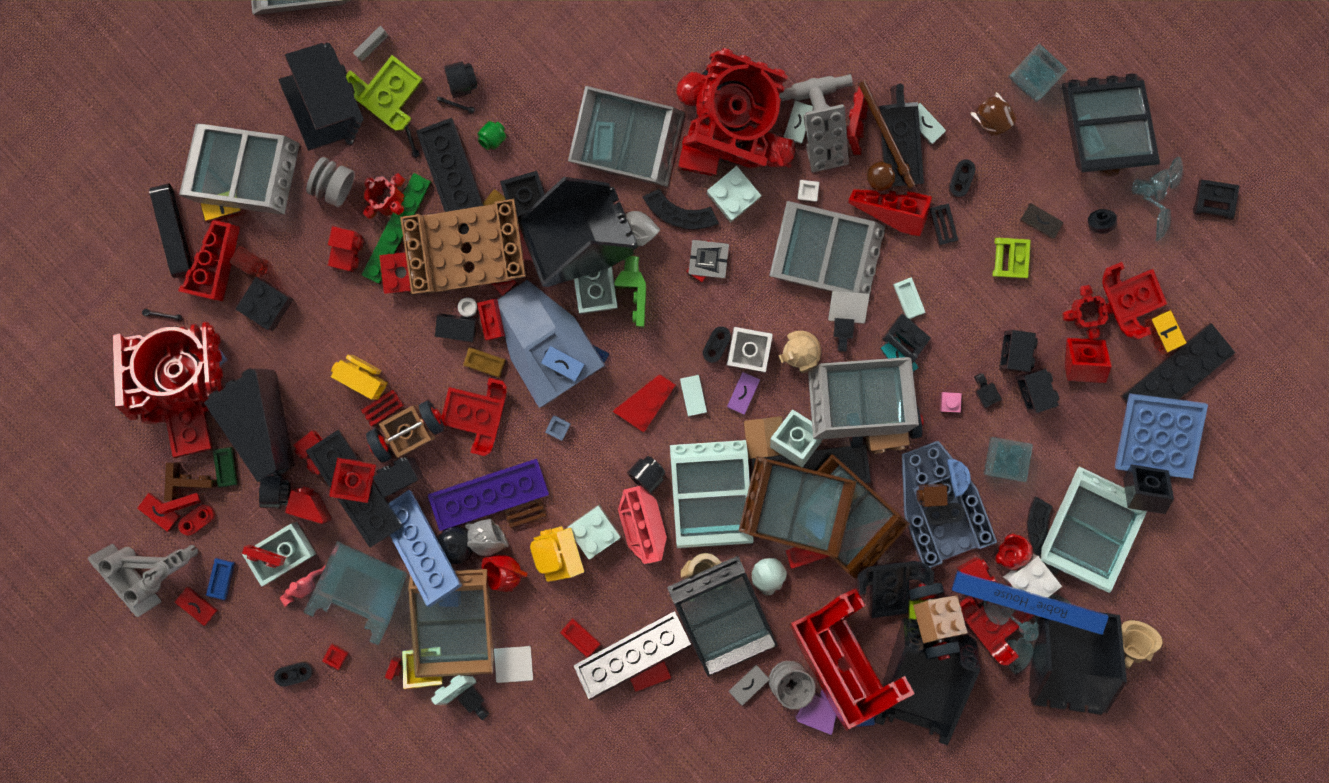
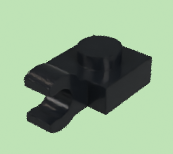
M834 318L833 337L839 338L838 351H847V338L853 339L854 319Z
M983 373L974 376L979 386L975 393L983 408H987L1002 400L994 383L987 384Z
M471 686L458 698L459 702L469 713L475 710L481 720H484L490 714L481 704L485 699L474 686Z

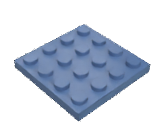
M1129 393L1115 468L1128 471L1130 465L1133 464L1169 470L1170 476L1193 479L1208 404Z

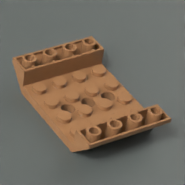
M515 199L497 201L492 205L424 216L417 214L400 217L411 294L442 292L526 277ZM462 224L469 226L467 234H461L460 226ZM465 243L471 244L472 250L470 253L466 254L463 252L462 247ZM468 262H473L475 265L471 273H468L465 269Z

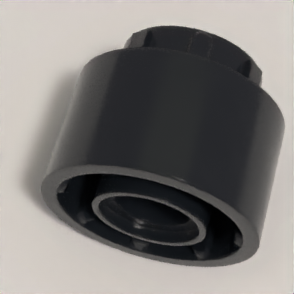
M461 61L444 66L452 98L472 94L471 90L478 87L472 64H464Z
M646 456L644 460L639 458L627 471V474L638 486L641 485L652 494L664 481L662 477L665 475V470L652 457Z
M268 475L260 481V508L281 509L282 505H287L291 493L290 481L284 480L283 476Z

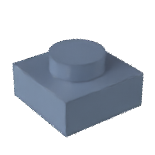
M553 415L545 433L563 441L571 423Z

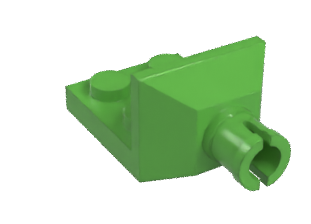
M629 256L624 259V271L620 272L614 286L620 289H638V291H634L633 303L637 304V311H633V323H636V327L644 328L646 283L641 272L638 270L639 257Z

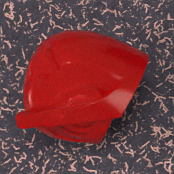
M767 132L764 135L768 143L765 158H767L766 165L774 168L785 166L791 168V162L795 156L794 139L782 138V136Z
M496 555L482 560L481 569H487L488 585L491 590L512 592L520 583L521 578L527 577V572L522 571L517 561L510 556Z

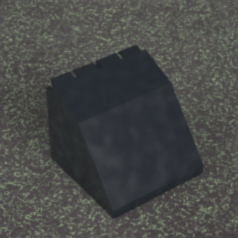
M563 177L518 219L519 227L543 287H550L608 269L633 255L634 250L639 247L634 234L627 237V235L632 233V229L628 219L625 217L626 214L621 202L619 201L614 204L619 198L615 188L610 187L609 183Z
M1103 613L1108 615L1103 635L1040 617L1030 670L1029 698H1031L1033 705L1047 707V700H1050V708L1066 710L1067 703H1069L1068 709L1070 711L1085 713V706H1088L1087 712L1090 714L1102 715L1103 713H1108L1127 683L1120 615Z

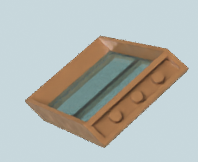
M487 569L455 571L462 586L431 607L425 604L410 575L408 590L415 678L493 674L494 656Z

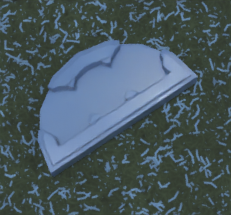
M946 459L953 494L956 498L963 495L971 482V475L968 468L962 462L955 459Z

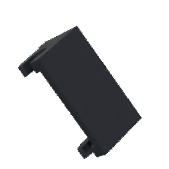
M440 313L436 319L435 337L473 342L476 335L478 318Z

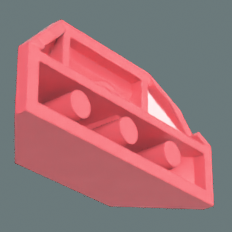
M641 485L624 489L618 512L628 547L644 564L661 561L667 536L657 500Z

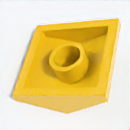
M441 647L421 649L422 656L442 655ZM413 650L402 651L404 690L443 685V676L415 678Z

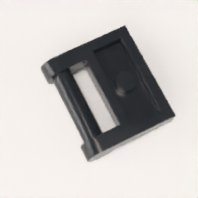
M1199 180L1193 214L1200 215L1203 213L1233 220L1240 185ZM1204 201L1228 204V208L1220 209L1203 206Z
M900 314L882 338L885 343L891 344L905 357L911 358L912 363L918 358L920 352L931 339L930 336L904 314ZM895 334L897 337H899L910 348H912L913 351L911 352L909 349H907L902 343H900L896 338H894L893 335Z

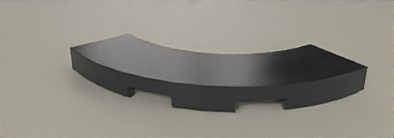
M660 188L642 196L647 206L656 216L675 227L699 230L719 224L711 206L699 210L680 208L670 202L663 195Z
M1035 496L1028 512L1027 533L1034 554L1041 559L1042 546L1048 535V518L1053 506ZM1043 562L1052 573L1058 574L1060 569Z

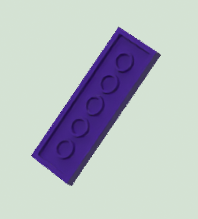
M536 458L430 493L428 498L439 531L547 496L549 492L538 459Z

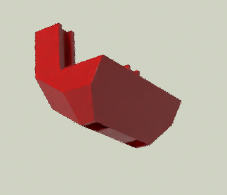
M856 589L838 596L822 609L790 624L801 652L834 713L847 731L915 694L905 676L882 687L880 680L846 622L848 617L865 606L862 597Z

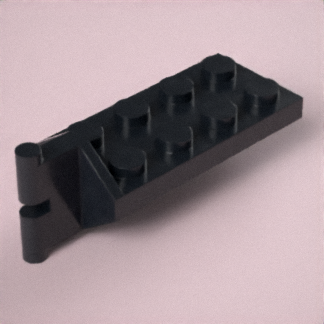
M899 83L890 88L892 104L878 106L905 164L908 163L909 172L915 184H924L918 102L905 103L904 85ZM880 130L882 160L885 163L891 164L892 170L895 173V182L892 187L905 186L907 184L903 176L899 174L897 170L899 167Z

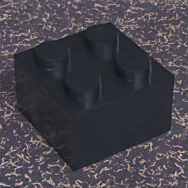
M538 171L500 181L505 200L515 199L517 219L545 195Z
M255 277L235 310L263 328L274 331L294 299L264 279Z
M1018 330L1004 331L999 369L1031 372V368L1033 369L1035 364L1033 351L1037 348L1038 338H1035L1036 333Z
M1036 369L1016 376L1027 413H1039L1059 406L1057 402L1059 401V395L1056 390H1053L1051 384L1053 378L1051 373L1047 372V369Z
M407 456L393 462L395 466L391 467L388 465L376 471L377 475L373 476V479L383 498L424 478L414 457L409 459Z
M1130 465L1123 478L1127 508L1166 514L1174 500L1169 470Z

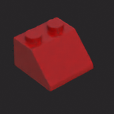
M1067 338L1065 355L1067 381L1106 383L1112 367L1106 341Z
M303 486V488L298 487V489L291 490L285 513L320 524L331 521L332 517L320 494L314 492V488Z

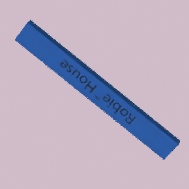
M957 571L952 585V591L1101 635H1103L1108 620V615L959 571Z

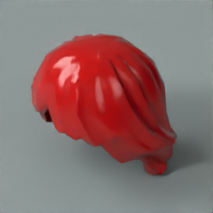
M690 72L679 81L676 93L682 104L696 106L697 96L705 82L703 78L706 75Z

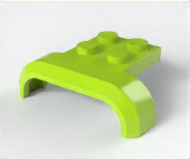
M391 55L369 85L351 70L347 73L346 79L348 83L353 85L355 99L395 131H403L412 118L400 109L422 83L423 79L393 55Z

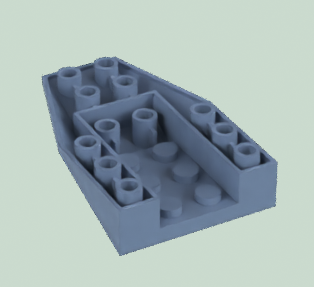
M524 281L497 299L510 359L539 408L544 407L574 385L606 366L576 318L530 281ZM550 346L585 364L576 381L541 363Z
M939 441L902 454L904 517L910 523L908 529L919 562L926 564L930 568L943 563L942 560L971 549H981L997 543L978 489L972 481L963 495L954 497L946 460L953 458ZM919 485H946L947 503L961 504L965 509L964 518L954 523L938 525L929 523L926 519V511L931 506L924 507L917 501L916 492L919 490ZM953 509L952 515L958 516L959 510ZM934 511L932 513L933 518L937 519L939 518L940 514L939 512Z

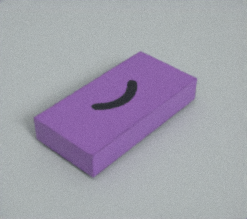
M742 372L727 407L745 415L760 379Z

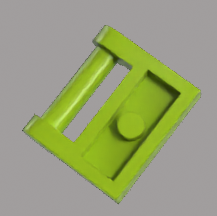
M995 238L996 258L995 270H993L992 276L1027 279L1031 240ZM1004 245H1009L1008 271H1002Z

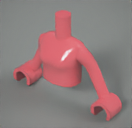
M329 563L321 569L310 572L306 577L292 582L289 589H286L285 593L279 598L284 607L295 601L292 596L301 599L310 594L315 588L314 577L323 574L325 579H327L330 574L335 573L334 569Z

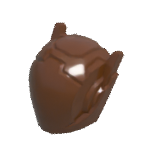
M997 92L994 93L995 97H989L979 105L976 113L970 112L975 122L991 136L1006 132L1016 122L1014 111Z

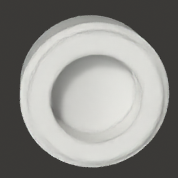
M463 298L458 304L459 313L465 317L475 315L478 310L476 301L471 298Z

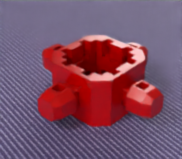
M399 173L395 174L390 182L383 176L377 177L375 180L372 178L365 180L364 185L367 189L364 192V199L370 205H367L363 214L368 219L375 217L377 211L384 216L392 215L393 212L396 215H400L404 211V207L401 205L404 201V194L397 188L402 186L405 178ZM385 188H390L391 196L386 197L384 204H378V195L381 196Z
M1090 285L1081 286L1080 296L1083 299L1075 300L1071 306L1072 310L1062 313L1063 321H1074L1075 325L1079 328L1088 327V337L1090 339L1099 338L1100 329L1097 328V325L1105 324L1108 320V315L1112 314L1113 310L1110 303H1105V299L1101 296H1091L1093 292ZM1095 302L1098 306V320L1085 323L1082 320L1081 304Z

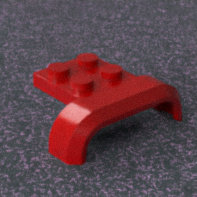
M1120 262L1105 269L1102 284L1121 331L1126 336L1138 340L1150 335L1151 331L1149 327L1141 326L1136 318L1167 305V302L1153 269L1121 282L1120 272L1125 268L1123 263Z
M493 378L488 379L486 396L449 387L442 412L443 425L477 433L470 453L486 456L493 449L507 394V386L504 381Z
M202 401L195 406L182 410H169L156 405L150 413L140 415L141 422L144 424L166 422L173 458L213 449L206 412L210 411Z
M967 596L959 602L965 622L1000 665L1008 666L1019 657L1004 639L1034 616L1033 614L989 601L978 607L972 596Z

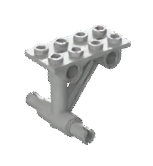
M851 74L836 78L833 76L818 79L811 78L807 81L793 84L792 87L786 88L779 95L781 101L811 99L814 109L803 115L808 137L806 148L811 172L849 164L845 107L843 104L829 107L823 95L834 93L836 89L852 87Z
M111 544L89 556L88 560L128 606L130 611L136 617H140L161 603V600L155 594L160 589V583L168 575L188 564L192 557L197 556L198 549L196 548L192 551L195 546L190 545L184 550L178 549L166 557L136 556L134 550L130 547L118 550L114 544ZM134 568H144L150 570L144 572L142 578Z

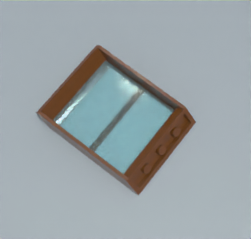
M832 454L817 471L857 482L846 523V530L841 543V550L839 551L838 558L830 557L857 580L858 574L865 568L873 566L906 530L910 523ZM813 475L806 482L796 526L822 548L838 481ZM798 492L781 510L790 521L792 520Z
M757 456L738 531L838 558L857 481Z

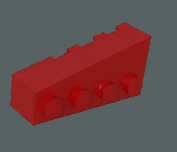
M216 220L212 221L202 241L203 245L200 251L196 253L195 261L191 269H188L185 275L186 279L183 285L180 286L179 292L218 301L224 300L239 235V226Z

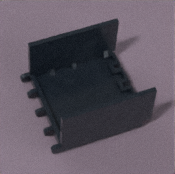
M320 43L285 54L284 56L292 75L280 78L278 81L307 150L310 151L343 139L347 145H352L363 122V116L353 95L355 94L353 85L348 83L346 79L347 72L345 66L340 64L334 48H332L330 43Z

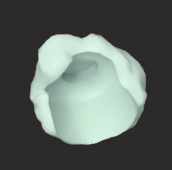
M775 558L762 559L754 565L752 570L753 585L764 595H772L776 590L782 588L787 571L782 563Z

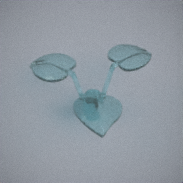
M1180 156L1173 160L1170 169L1160 171L1150 178L1151 181L1136 179L1133 183V194L1144 196L1143 200H1148L1161 209L1157 218L1155 241H1159L1165 235L1171 223V210L1166 209L1158 202L1165 198L1169 184L1170 189H1175L1182 179L1183 162ZM1155 194L1156 201L1151 199L1150 196Z
M1052 594L1048 597L1071 604L1067 599L1059 595ZM984 600L985 613L993 623L1003 625L1008 621V618H1011L1019 626V631L1023 637L1019 638L1018 641H1007V644L1019 656L1008 665L1016 675L1028 665L1033 656V646L1029 641H1034L1039 636L1037 628L1039 627L1038 618L1040 616L1035 615L1034 624L1031 622L1021 623L1011 615L1016 609Z

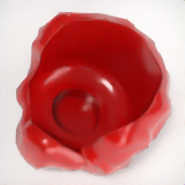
M1009 534L998 547L999 551L995 556V561L998 565H1002L1010 570H1018L1030 562L1033 555L1032 545L1020 535Z

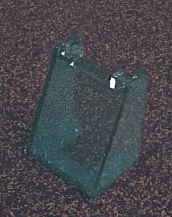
M337 541L311 594L304 613L313 616L317 609L323 608L324 611H327L330 604L334 603L368 618L364 628L370 629L372 632L369 641L379 645L390 622L407 572Z

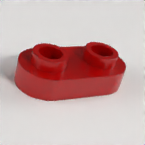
M207 504L198 506L179 521L178 527L180 532L184 535L195 534L213 521L215 510ZM202 511H204V512L206 513V517H205V518H202V517H201V512H202ZM187 522H188V523L190 524V526H191L190 529H187V528L185 527V524H186Z

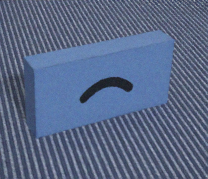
M552 346L549 347L541 362L573 381L578 379L585 365Z

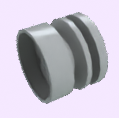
M322 157L315 164L309 176L306 192L312 196L315 195L318 199L325 195V202L340 207L351 190L355 171L342 165L336 170V163L334 161L329 162V159Z
M783 661L778 663L769 675L770 689L784 707L800 709L812 701L816 686L813 678L800 663Z

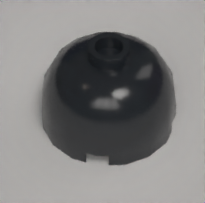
M461 526L445 529L437 539L450 564L466 562L473 554L472 549L467 546L468 530Z

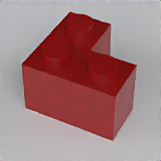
M332 226L328 246L332 248L327 266L354 272V269H357L359 265L358 252L362 250L364 244L362 235L355 231Z

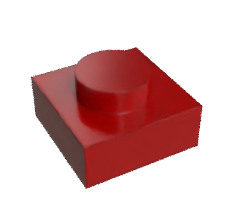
M394 657L391 660L384 678L392 680L395 676H399L403 667L400 665L402 659Z

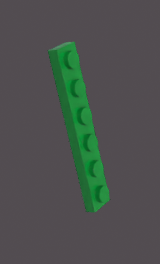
M413 173L403 192L404 201L401 205L404 207V211L400 215H396L393 212L361 274L362 276L378 284L381 283L382 273L379 255L396 253L403 240L400 217L416 214L432 183L431 181Z

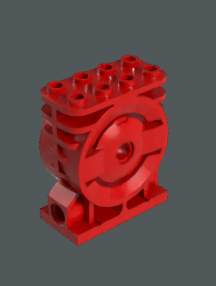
M722 48V51H715L710 54L711 64H708L706 67L708 74L704 76L703 81L705 82L697 96L696 108L698 118L691 121L688 135L684 136L682 144L749 169L764 167L767 163L765 154L768 147L764 135L773 127L777 120L781 103L779 95L785 90L782 84L787 81L788 76L784 70L768 68L766 63L753 62L748 56H738L733 54L732 50ZM727 81H735L743 84H728L721 87L719 90H716V88L720 84ZM733 101H734V102L736 103V105H737V109H736V110H734V109L732 108V102H733ZM748 122L756 125L755 128L748 125L746 128L740 131H729L725 128H739L746 125ZM743 142L741 149L736 147V143Z
M203 322L202 328H199L197 324H192L190 330L185 326L180 328L166 327L155 330L144 338L140 335L125 338L121 334L113 335L115 407L129 420H136L138 415L150 413L156 405L169 410H182L195 406L200 401L204 403L209 399L208 395L216 390L219 392L223 390L221 385L223 371L220 368L222 355L218 345L221 344L219 333H216L213 326L208 322ZM187 346H189V352L199 358V364L190 354L187 353ZM154 376H155V380H156L157 384H158V385L160 386V388H161L162 390H164L165 392H160V391L157 389V387H156V385H155V381H154Z

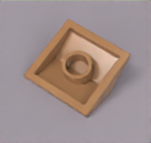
M782 416L744 421L748 459L756 458L757 456L770 457L781 455L770 448V439L782 424Z

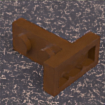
M180 462L166 463L164 501L178 499V486L217 487V479H211V475H199V478H192L191 474H180L179 477Z

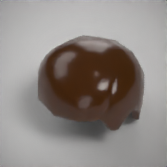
M884 160L874 163L867 171V181L873 189L884 191L891 188L895 182V173L892 170V165L885 163Z

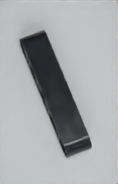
M167 183L149 189L169 271L175 279L185 276L193 264L174 190L171 184Z

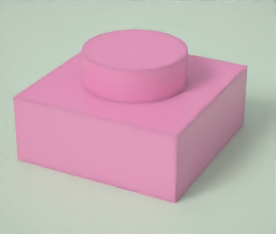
M941 392L940 411L961 412L962 393Z

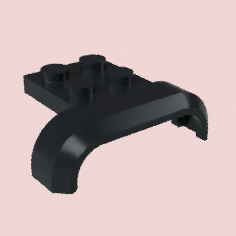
M917 561L867 567L857 576V592L859 595L866 594V587L870 586L869 615L871 618L908 614L909 580H919L925 585H933L934 571L926 564Z

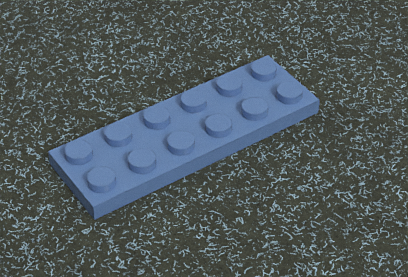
M408 490L389 503L403 527L392 533L390 537L425 604L431 607L460 588L462 584L413 493Z

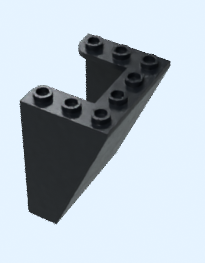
M249 368L241 373L242 377L235 381L233 379L224 385L225 388L220 392L216 390L208 395L209 399L204 403L256 481L260 482L268 475L281 476L293 468L295 463L275 370L256 368L252 370Z
M903 617L882 687L905 676L915 694L876 715L874 722L884 725L886 717H889V722L891 723L894 718L928 728L930 735L936 732L940 735L938 742L948 745L980 672L976 640L968 635L944 639L943 642H958L960 652L950 655L948 659L939 661L938 658L928 660L925 657L924 650L933 647L934 644H937L936 641L923 643L918 621Z

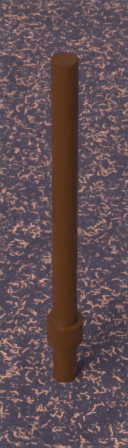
M866 81L858 83L899 167L897 168L899 174L903 176L908 188L915 186L916 184L909 172L908 163L905 164Z

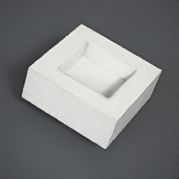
M800 180L797 200L817 202L819 182Z

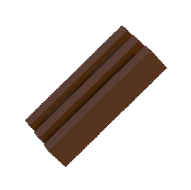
M541 498L504 510L510 528L546 516ZM535 503L539 504V506L510 515L511 511ZM541 510L540 514L515 522L512 521L514 518Z

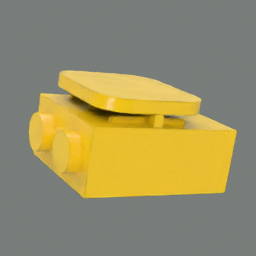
M349 354L346 356L348 360L335 362L331 369V377L371 400L380 398L388 382L374 375L380 374V369Z
M562 526L540 531L541 535L534 537V541L530 544L531 553L537 570L545 574L547 582L571 578L584 572L571 528L563 529Z

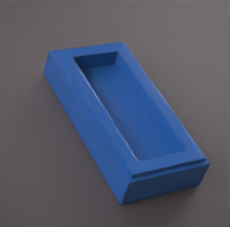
M215 558L206 596L222 600L227 599L235 562Z

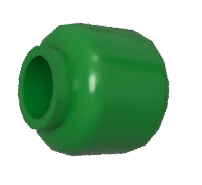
M488 121L477 133L479 144L486 150L497 149L506 139L505 128L499 122Z

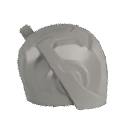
M631 211L625 216L632 229V233L627 235V237L634 234L638 246L645 245L660 231V228L652 219L640 211Z
M492 519L482 520L474 524H466V529H468L467 546L474 553L480 556H490L509 546L499 525H495Z

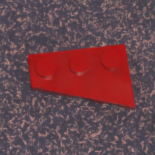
M858 87V91L854 93V107L849 113L850 123L849 126H846L847 138L853 155H861L862 148L859 146V140L864 138L865 132L862 120H866L868 103L860 87Z
M659 374L612 412L642 432H645L675 387V384Z

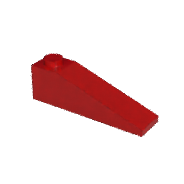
M853 189L848 203L900 232L920 237L925 226L932 196L915 192H907V195H897L896 191H889V194H879L877 190Z

